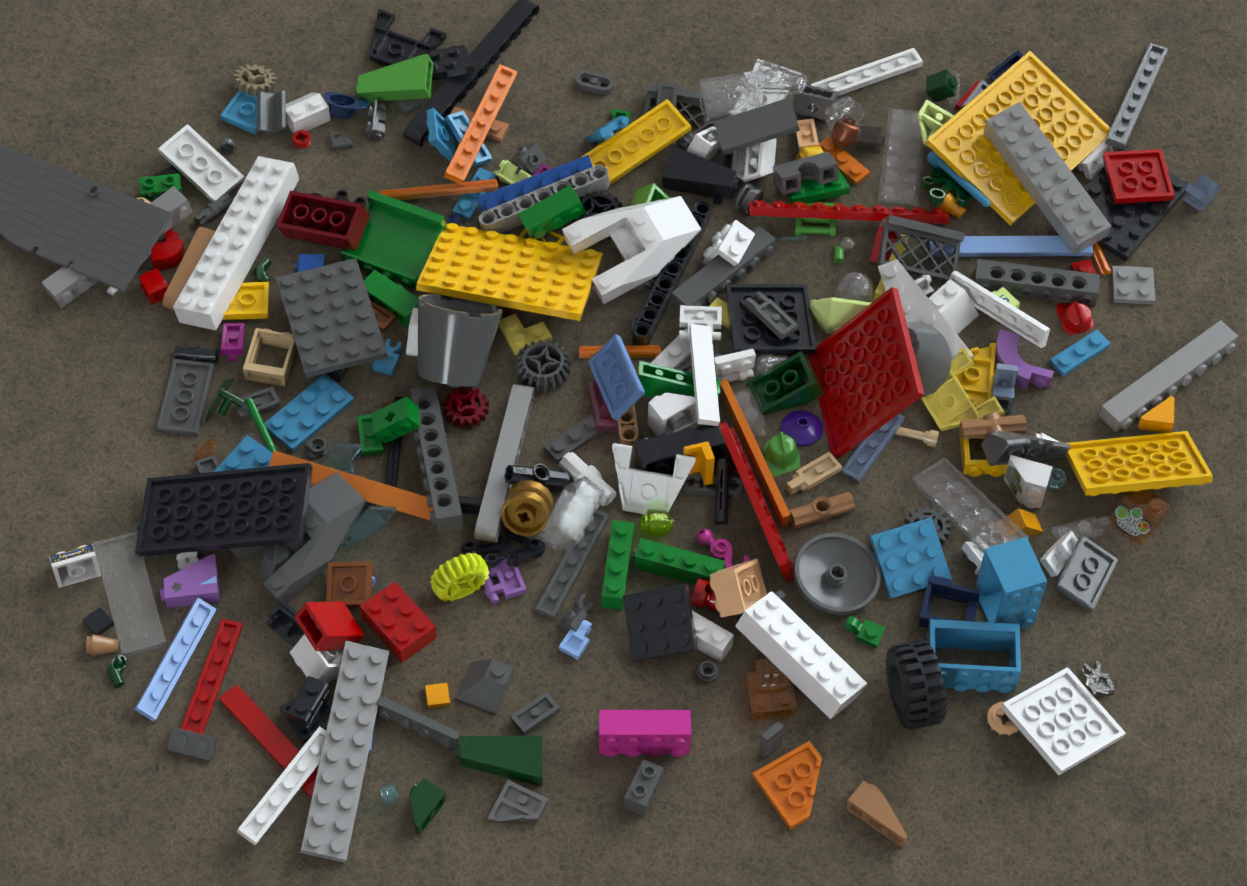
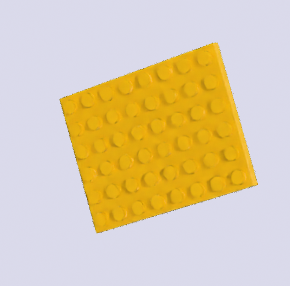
M1031 51L933 133L925 142L959 176L966 179L988 198L990 206L1010 226L1036 203L984 133L987 119L1020 102L1071 172L1106 140L1111 129Z
M446 223V227L438 236L417 281L416 290L580 321L593 286L592 279L597 275L603 253L593 249H584L574 255L569 246L559 245L555 242L537 241L534 238L527 239L513 234L506 235L496 231H484L475 227H463L455 223Z

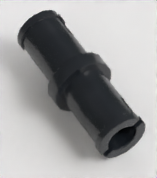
M176 345L174 357L175 359H190L197 362L199 360L217 362L218 349L200 348L197 345L194 347Z

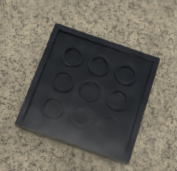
M726 284L725 292L733 353L754 349L755 354H797L800 351L803 354H816L817 349L807 284ZM758 291L761 292L797 324V330L781 340L754 313L747 309L744 303L745 299L750 297L755 301L754 294Z

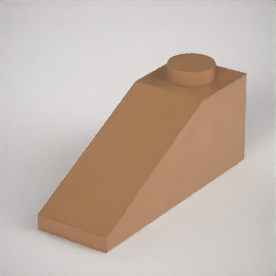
M863 781L848 799L846 809L903 848L906 844L907 834L889 803L877 786Z

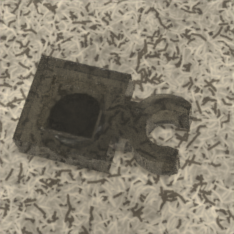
M1096 661L1094 669H1092L1088 663H1085L1083 667V673L1087 676L1085 683L1094 698L1113 696L1116 689L1108 673L1100 672L1101 664Z

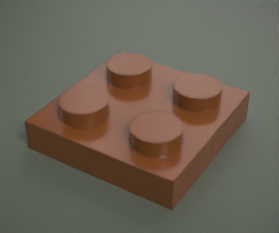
M371 561L328 562L326 602H344L347 607H356L369 600L372 593L373 563Z

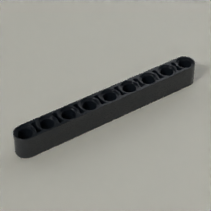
M700 200L694 204L691 213L700 226L701 231L675 255V258L670 263L668 262L662 268L633 326L631 340L633 345L650 344L671 301L672 292L677 289L708 226L712 210L709 202Z

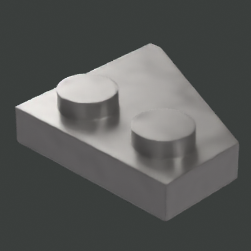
M507 780L487 819L491 822L539 821L549 800Z

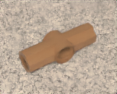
M990 413L980 419L960 420L961 438H984L992 431L1026 434V418L1024 415L1001 417L997 413Z
M849 492L830 498L818 497L811 504L789 510L790 523L795 529L816 522L825 523L832 517L854 511V499Z

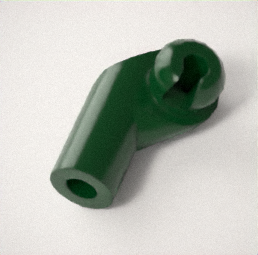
M263 257L253 271L257 282H269L270 280L266 270L272 262L267 257Z
M122 654L117 655L107 669L115 688L125 685L121 674L126 667L127 658Z

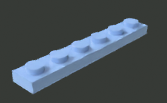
M200 598L195 599L137 703L135 711L152 721L157 719L217 610Z

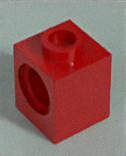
M158 268L147 271L139 276L141 288L151 305L162 301L168 285Z

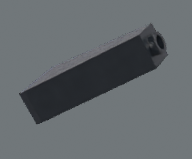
M671 147L662 174L664 189L733 199L735 192L739 191L740 180H737L736 171L678 147Z

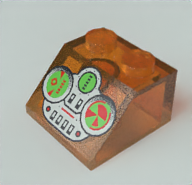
M1148 489L1138 492L1127 491L1121 497L1107 522L1143 545L1167 517L1171 505Z

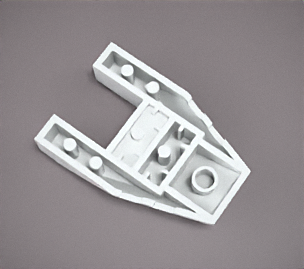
M678 196L610 210L580 219L562 230L564 239L574 255L610 236L625 260L592 279L597 295L602 303L605 304L656 277L661 269L668 262L670 263L675 258V255L701 231V228L682 197Z

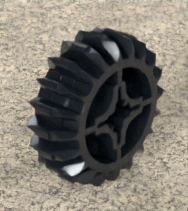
M603 190L600 194H597L595 191L592 195L587 193L586 197L580 196L579 198L585 211H587L586 214L571 220L573 224L580 219L622 208L623 204L618 202L617 197L612 198L611 193L604 195Z

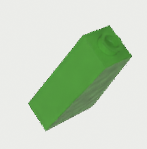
M423 54L359 75L358 83L355 84L356 95L367 99L369 102H374L375 99L377 101L430 98L433 62L428 54Z

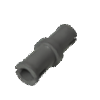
M224 193L215 202L207 204V208L197 216H194V220L198 222L202 219L198 224L203 227L214 217H219L220 212L231 205L232 199H228L229 195Z

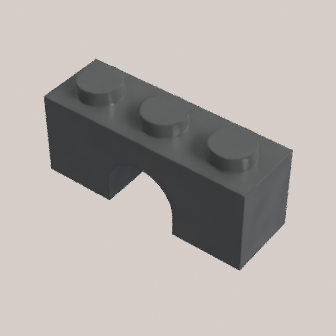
M824 152L773 166V183L782 195L800 191L801 181L805 179H813L819 185L838 180V163L829 152Z

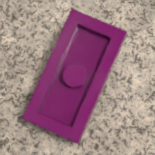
M244 323L223 324L221 353L222 355H229V362L238 361L237 355H243Z

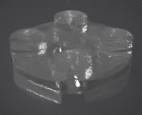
M848 96L836 100L825 110V122L829 131H833L836 121L842 120L841 118L844 114H848L846 117L854 119L856 121L855 124L860 128L861 119H864L862 106Z

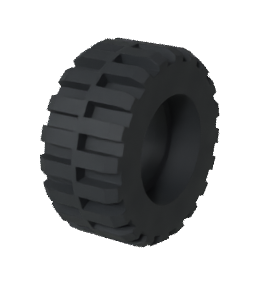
M924 640L898 644L889 648L886 653L887 683L897 718L900 720V724L908 730H914L942 723L947 713L946 690L944 688L941 667L934 649Z

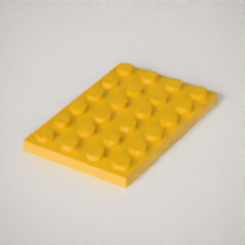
M1188 431L1065 443L1070 444L1071 449L1066 453V457L1085 496L1212 483L1213 475Z

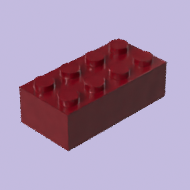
M290 190L276 227L286 238L357 251L370 215L364 206L359 203Z

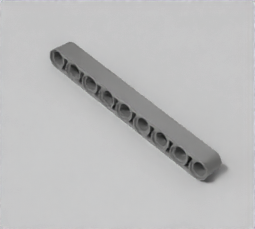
M516 384L512 386L475 527L474 538L477 540L497 543L502 525V507L508 490L512 486V484L505 482V469L508 465L517 466L532 407L531 399H534V387Z

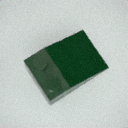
M801 351L747 382L761 415L805 405L824 394L810 361Z

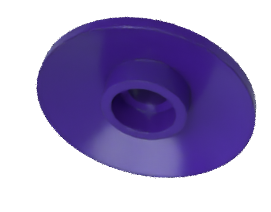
M794 411L787 414L782 420L781 432L792 437L796 445L809 446L821 438L823 425L820 419L811 412Z

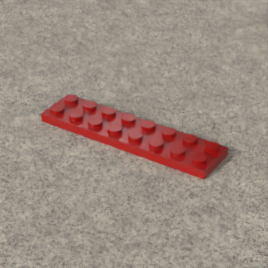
M723 422L719 424L720 431L786 583L794 581L792 575L794 566L734 428L729 429L727 423Z

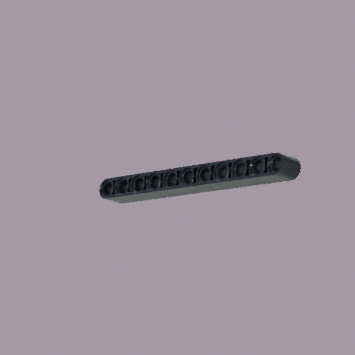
M517 0L471 52L470 57L477 72L449 77L407 125L403 137L422 147V143L428 140L429 128L426 124L427 110L434 108L443 118L450 115L454 106L458 102L461 103L468 95L467 92L472 90L479 82L478 79L489 71L491 64L494 65L501 57L499 55L509 48L512 40H516L522 33L521 30L530 24L533 20L532 17L534 15L537 16L540 8L539 5L530 0Z

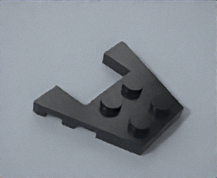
M379 9L369 59L384 66L393 65L434 50L447 39V34L430 28L421 42L388 30L395 20V14Z

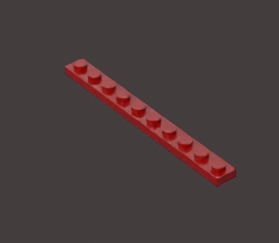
M754 200L753 203H748L747 206L750 216L882 221L883 218L892 215L921 223L949 224L950 221L948 213L941 208H933L932 211H928L921 207L905 210L904 207L894 206L893 209H885L884 206L875 205L873 208H865L864 205L859 204L853 205V207H845L844 204L825 206L824 203L806 205L803 202L786 204L783 201H774L773 204L762 200Z

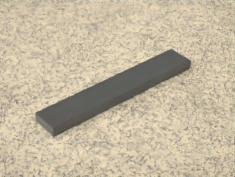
M592 507L589 508L534 609L535 613L555 620L610 518L609 514Z

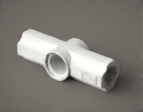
M568 452L563 456L559 466L573 478L577 487L580 486L583 489V493L588 492L602 506H607L616 497V491L602 479L600 472L594 466L586 465L573 452Z

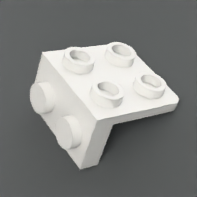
M737 220L733 221L730 225L726 224L721 232L718 231L711 240L713 244L705 250L703 254L705 258L702 264L706 266L717 255H720L733 266H736L755 233Z

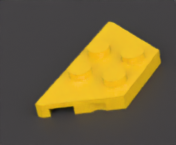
M990 343L989 347L981 349L978 347L971 348L970 351L975 356L972 359L974 365L956 376L975 407L992 398L996 343Z

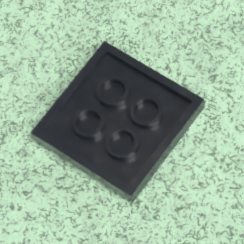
M688 584L623 595L632 661L698 650Z

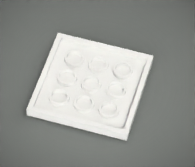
M1068 667L1004 702L1001 706L1004 713L1058 775L1121 740L1126 734Z

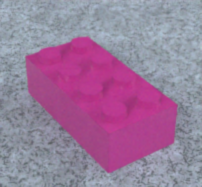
M599 710V754H604L607 757H613L617 754H626L630 757H636L640 754H649L653 757H658L662 754H672L673 756L681 757L690 753L691 710Z

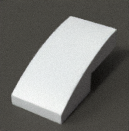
M1072 531L1062 536L1039 560L1051 577L1058 576L1067 564L1078 542Z

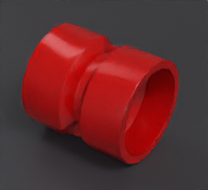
M698 578L691 605L703 609L708 606L710 611L718 612L715 605V592L710 586V581Z

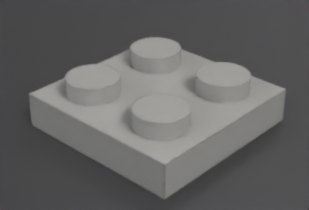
M1112 266L1113 303L1155 304L1154 273L1152 267Z

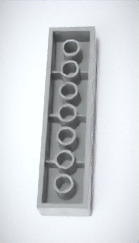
M1020 102L986 120L984 133L1073 255L1108 236L1111 228L1110 223Z

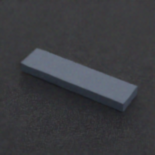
M898 414L863 440L841 470V474L859 484L904 422L905 417Z

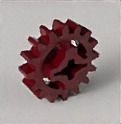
M461 386L459 391L453 388V394L447 393V399L444 400V414H446L447 421L452 420L453 426L459 423L461 429H463L464 425H468L469 429H471L473 423L479 426L480 420H486V414H489V400L486 399L485 393L480 394L479 388L475 391L472 390V386H469L468 389Z

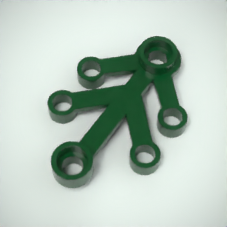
M933 168L930 177H923L921 186L925 189H931L928 200L932 206H940L944 202L945 196L952 189H954L957 195L955 203L958 206L965 207L968 204L969 198H974L966 190L964 193L962 186L953 178H942L943 176H949L943 169ZM933 185H944L941 189H932Z

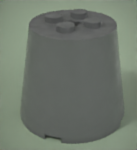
M439 294L419 296L417 374L430 382L447 384V386L455 388L479 385L502 316V309H497L496 311L497 306L455 297H452V299H441L442 295Z

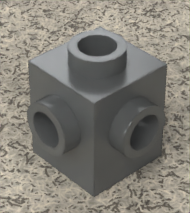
M533 143L519 147L510 160L519 167L518 173L520 170H523L533 175L547 158L539 146Z

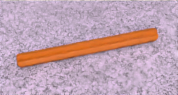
M497 179L464 182L463 185L449 183L381 190L379 193L401 201L490 192L498 189Z

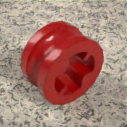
M299 130L293 134V144L296 148L305 149L310 146L309 132Z

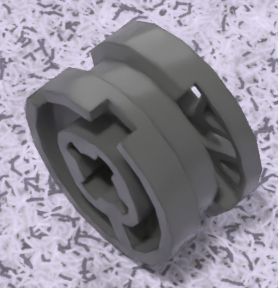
M751 184L745 185L736 199L735 208L744 210V213L749 215L747 211L748 203H753L754 200H762L764 192L760 189H755Z

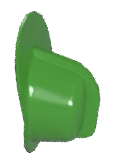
M779 432L778 435L766 442L764 446L766 463L774 477L800 468L798 448L792 437Z

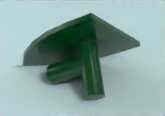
M233 378L223 380L207 413L206 423L221 402L218 413L223 416L226 415L232 403L240 408L243 407L245 400L228 391L234 381Z

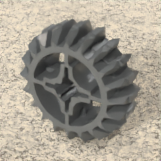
M540 339L539 343H535L532 340L531 346L525 344L524 350L519 351V356L516 358L515 371L523 385L528 384L529 387L536 386L537 392L540 388H544V391L547 392L548 387L555 390L556 385L562 387L563 381L567 382L568 375L571 373V360L568 352H565L564 346L559 347L557 342L551 344L550 340L544 343Z

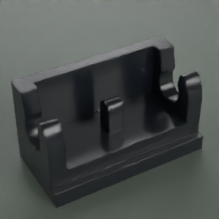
M282 599L267 615L270 618L267 625L294 647L302 638L304 632L294 618L298 611Z

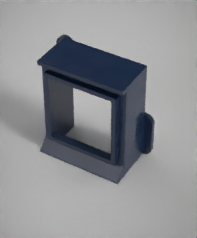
M930 576L920 614L919 627L928 628L930 619L962 621L929 615L934 596L967 603L964 621L974 622L980 590L953 585L952 580L948 578Z

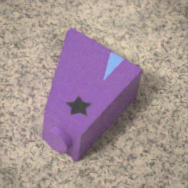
M211 554L164 578V588H160L161 601L166 602L167 608L193 605L197 598L202 599L206 603L220 602L218 567L215 554Z

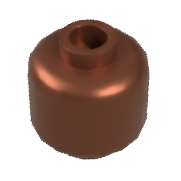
M845 117L844 120L836 121L831 133L834 144L848 148L856 143L860 128L855 124L856 121L854 119Z

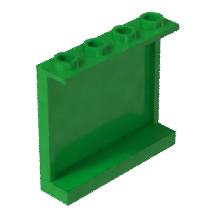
M369 190L367 195L368 204L365 209L370 217L357 251L348 249L341 251L342 259L346 261L356 258L358 266L368 273L376 270L381 274L387 275L390 280H399L404 286H417V281L436 240L446 227L445 217Z

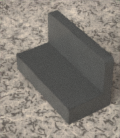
M281 90L276 94L257 93V132L277 134L286 128V92Z

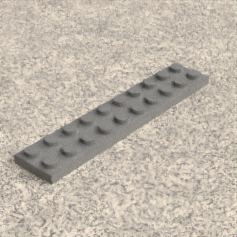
M345 641L300 853L343 863L347 860L378 709L376 702L381 694L389 655L388 650Z

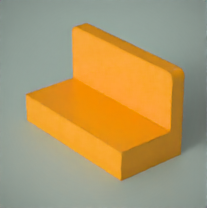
M709 442L685 446L683 448V455L696 457V461L689 474L699 472L704 485L713 484L715 458Z

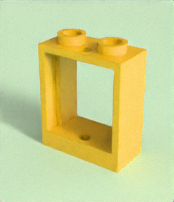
M959 430L963 474H969L972 477H977L981 474H990L993 477H998L1006 474L1008 464L989 466L987 460H971L969 439H962Z

